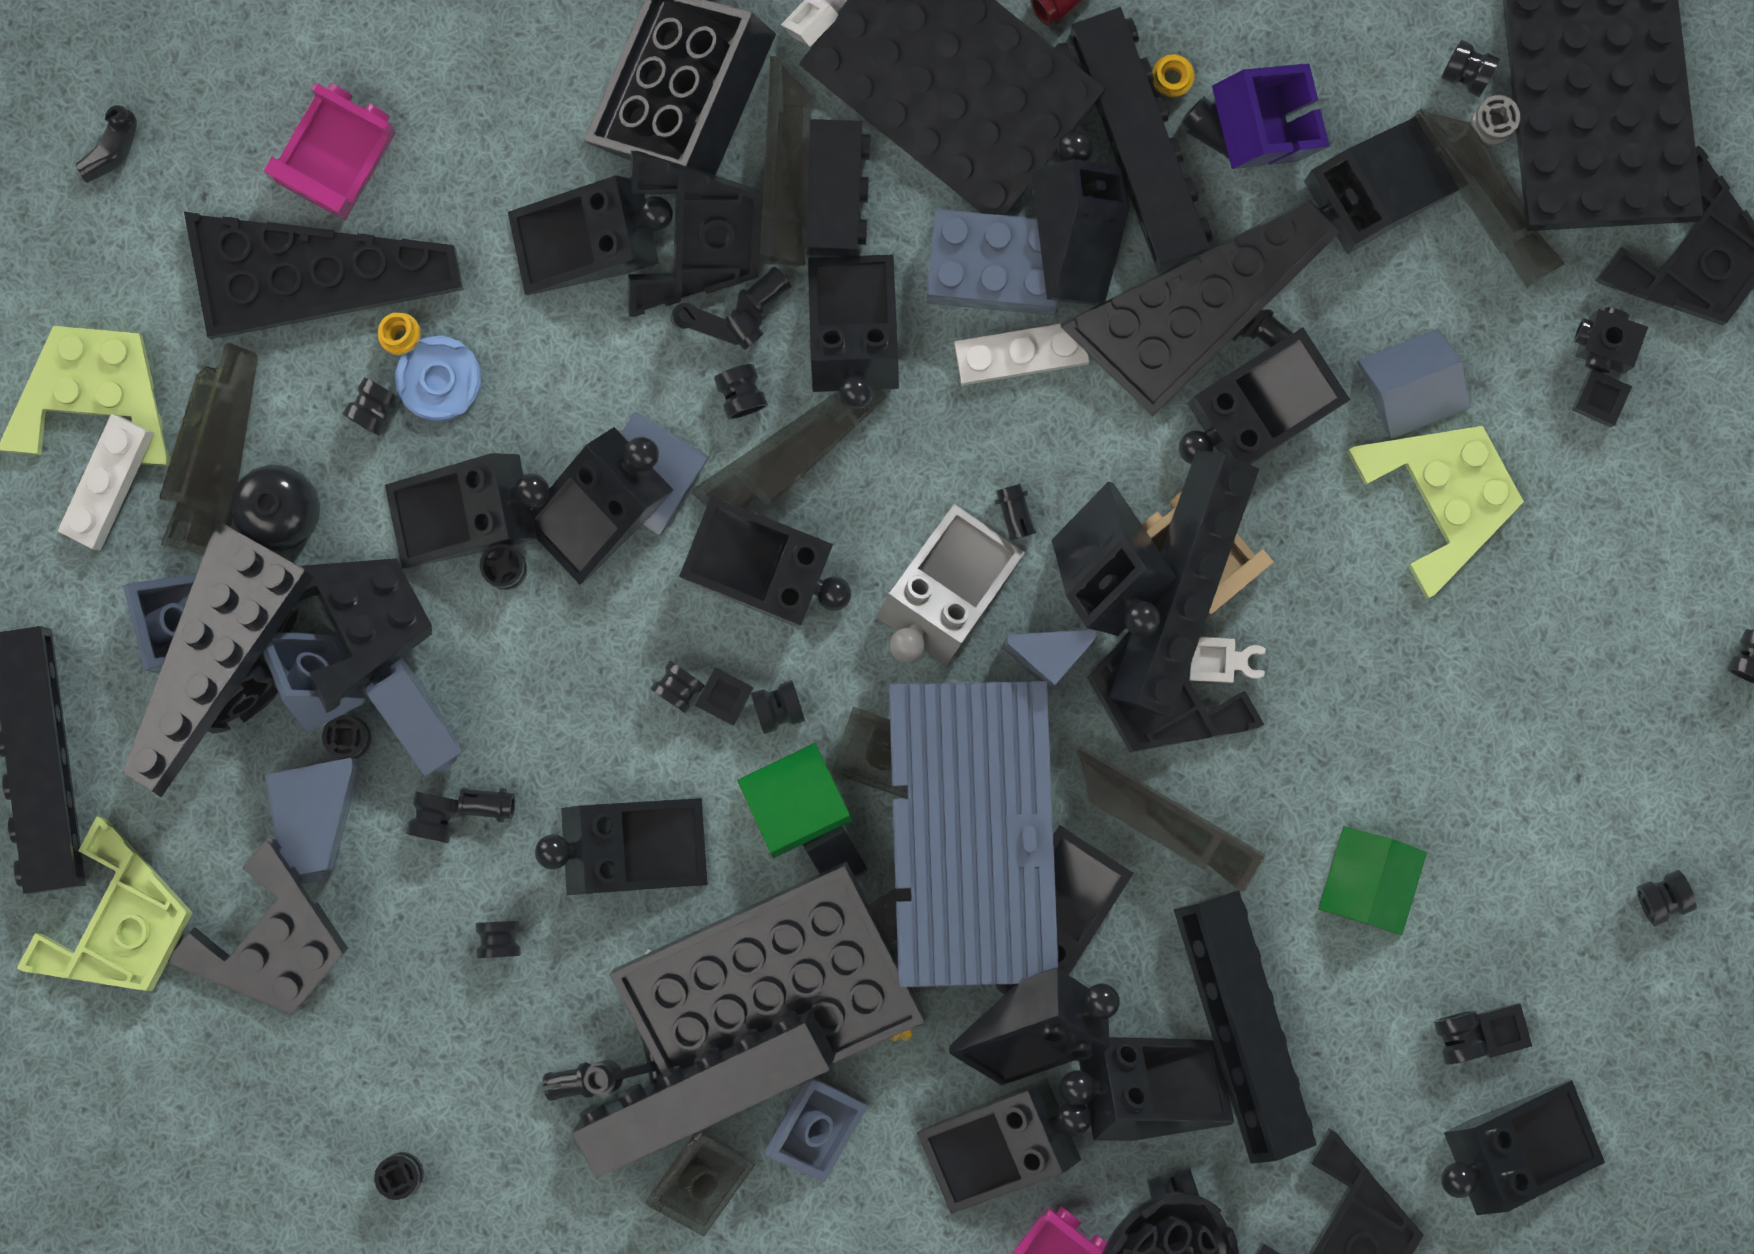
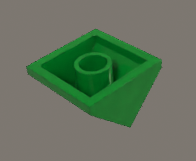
M1343 826L1318 910L1402 936L1427 852L1388 837Z

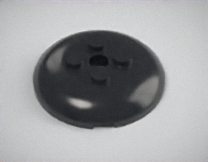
M1174 1192L1153 1197L1132 1210L1116 1227L1108 1239L1102 1254H1239L1234 1230L1227 1226L1223 1216L1220 1214L1222 1210L1217 1205L1195 1194Z

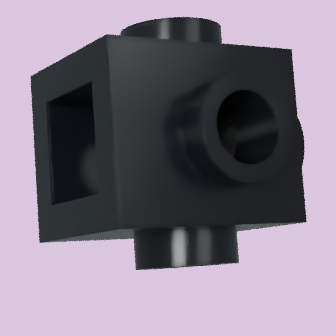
M1606 307L1604 311L1598 309L1589 316V319L1583 318L1577 328L1574 342L1578 343L1579 347L1575 357L1586 360V367L1601 373H1610L1611 370L1625 374L1635 366L1648 327L1629 320L1630 315L1622 310L1612 307Z

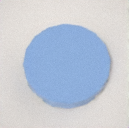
M446 336L425 337L419 340L417 346L412 351L400 357L395 371L396 391L404 405L417 417L431 422L452 421L466 414L477 401L482 387L481 368L474 354L460 341Z

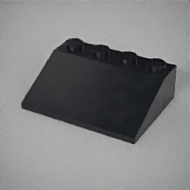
M645 0L584 141L631 161V151H640L716 176L776 33L753 12L707 0Z

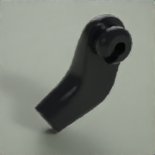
M115 105L106 111L105 120L108 121L103 138L89 154L76 163L78 172L86 183L119 168L129 154L137 128V120L133 112L126 110L123 106Z

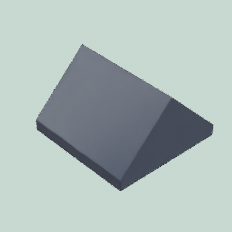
M1438 329L1357 361L1390 440L1471 408L1462 360Z
M197 574L123 585L145 671L160 674Z
M1096 630L1007 635L1004 640V650L1039 681H1047V688L1051 690L1095 641Z
M276 632L263 650L283 703L307 733L363 704L365 695L362 688L359 691L354 689L340 700V705L337 708L326 713L310 682V672L348 658L338 635Z
M818 1076L802 1083L768 1143L764 1154L769 1158L825 1182L868 1105Z

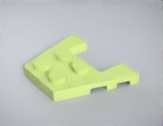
M53 326L0 441V451L41 455L47 411L100 416L115 414L123 418H132L133 423L154 433L141 464L170 467V457L168 450H166L162 432V421L156 405L153 391L154 385L143 336L139 333Z
M1483 426L1360 445L1347 451L1365 485L1405 465L1442 532L1447 545L1408 565L1426 599L1434 596L1524 502Z
M96 816L78 851L116 872L75 952L43 934L35 933L17 969L23 972L153 991L193 912L109 820Z

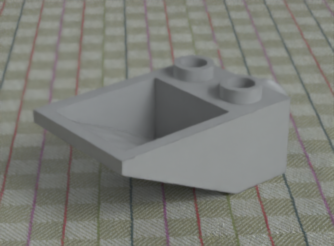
M953 504L892 588L876 615V618L896 631L890 640V651L893 657L900 662L911 663L919 659L923 651H926L947 666L1025 552Z

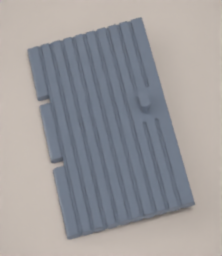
M1047 681L890 684L892 786H907L908 799H893L895 888H911V901L896 902L899 987L1019 984L1025 978L1056 967L1058 968Z

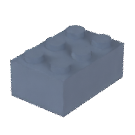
M935 209L926 303L1054 316L1057 301L1047 300L1037 219Z

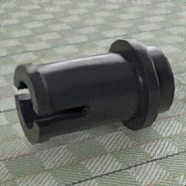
M1021 484L997 490L998 499L995 500V504H1000L1010 536L1009 540L1012 541L1035 534L1036 529H1034L1025 500L1028 491L1023 492Z
M468 788L460 790V794L463 795H459L458 813L460 816L494 817L497 822L502 823L505 819L513 818L515 794L507 793L506 788H500L499 792L470 790Z

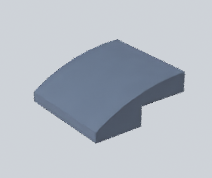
M635 412L621 434L628 442L636 437H647L655 442L659 449V459L653 468L674 489L652 516L642 524L661 535L670 523L684 496L691 490L709 456L640 413Z

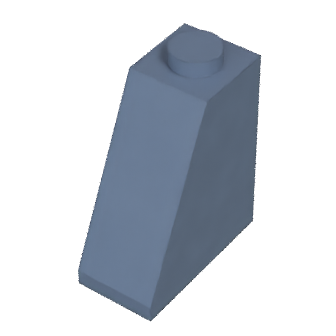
M403 656L391 666L386 664L369 677L370 682L365 685L367 696L424 776L433 771L437 773L442 772L454 764L457 760V755L462 753L458 739L405 657Z
M346 758L265 774L276 839L282 847L279 851L290 868L293 866L296 868L303 879L300 882L301 884L324 880L323 872L335 869L360 768L359 761L356 758Z

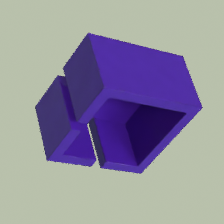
M1309 63L1243 69L1212 85L1232 169L1262 166L1267 163L1268 165L1298 162L1330 147L1321 109L1313 110L1288 123L1286 120L1287 116L1319 101Z

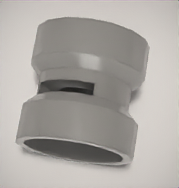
M1503 95L1489 97L1473 114L1470 121V131L1480 144L1498 146L1504 143L1518 128L1520 110L1511 98Z

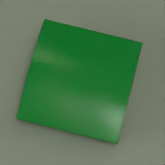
M816 743L737 779L772 858L780 856L852 821Z

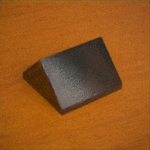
M853 707L831 773L908 799L907 786H892L890 719Z
M702 1129L694 1133L645 1203L652 1209L704 1237L755 1167V1164L708 1129Z

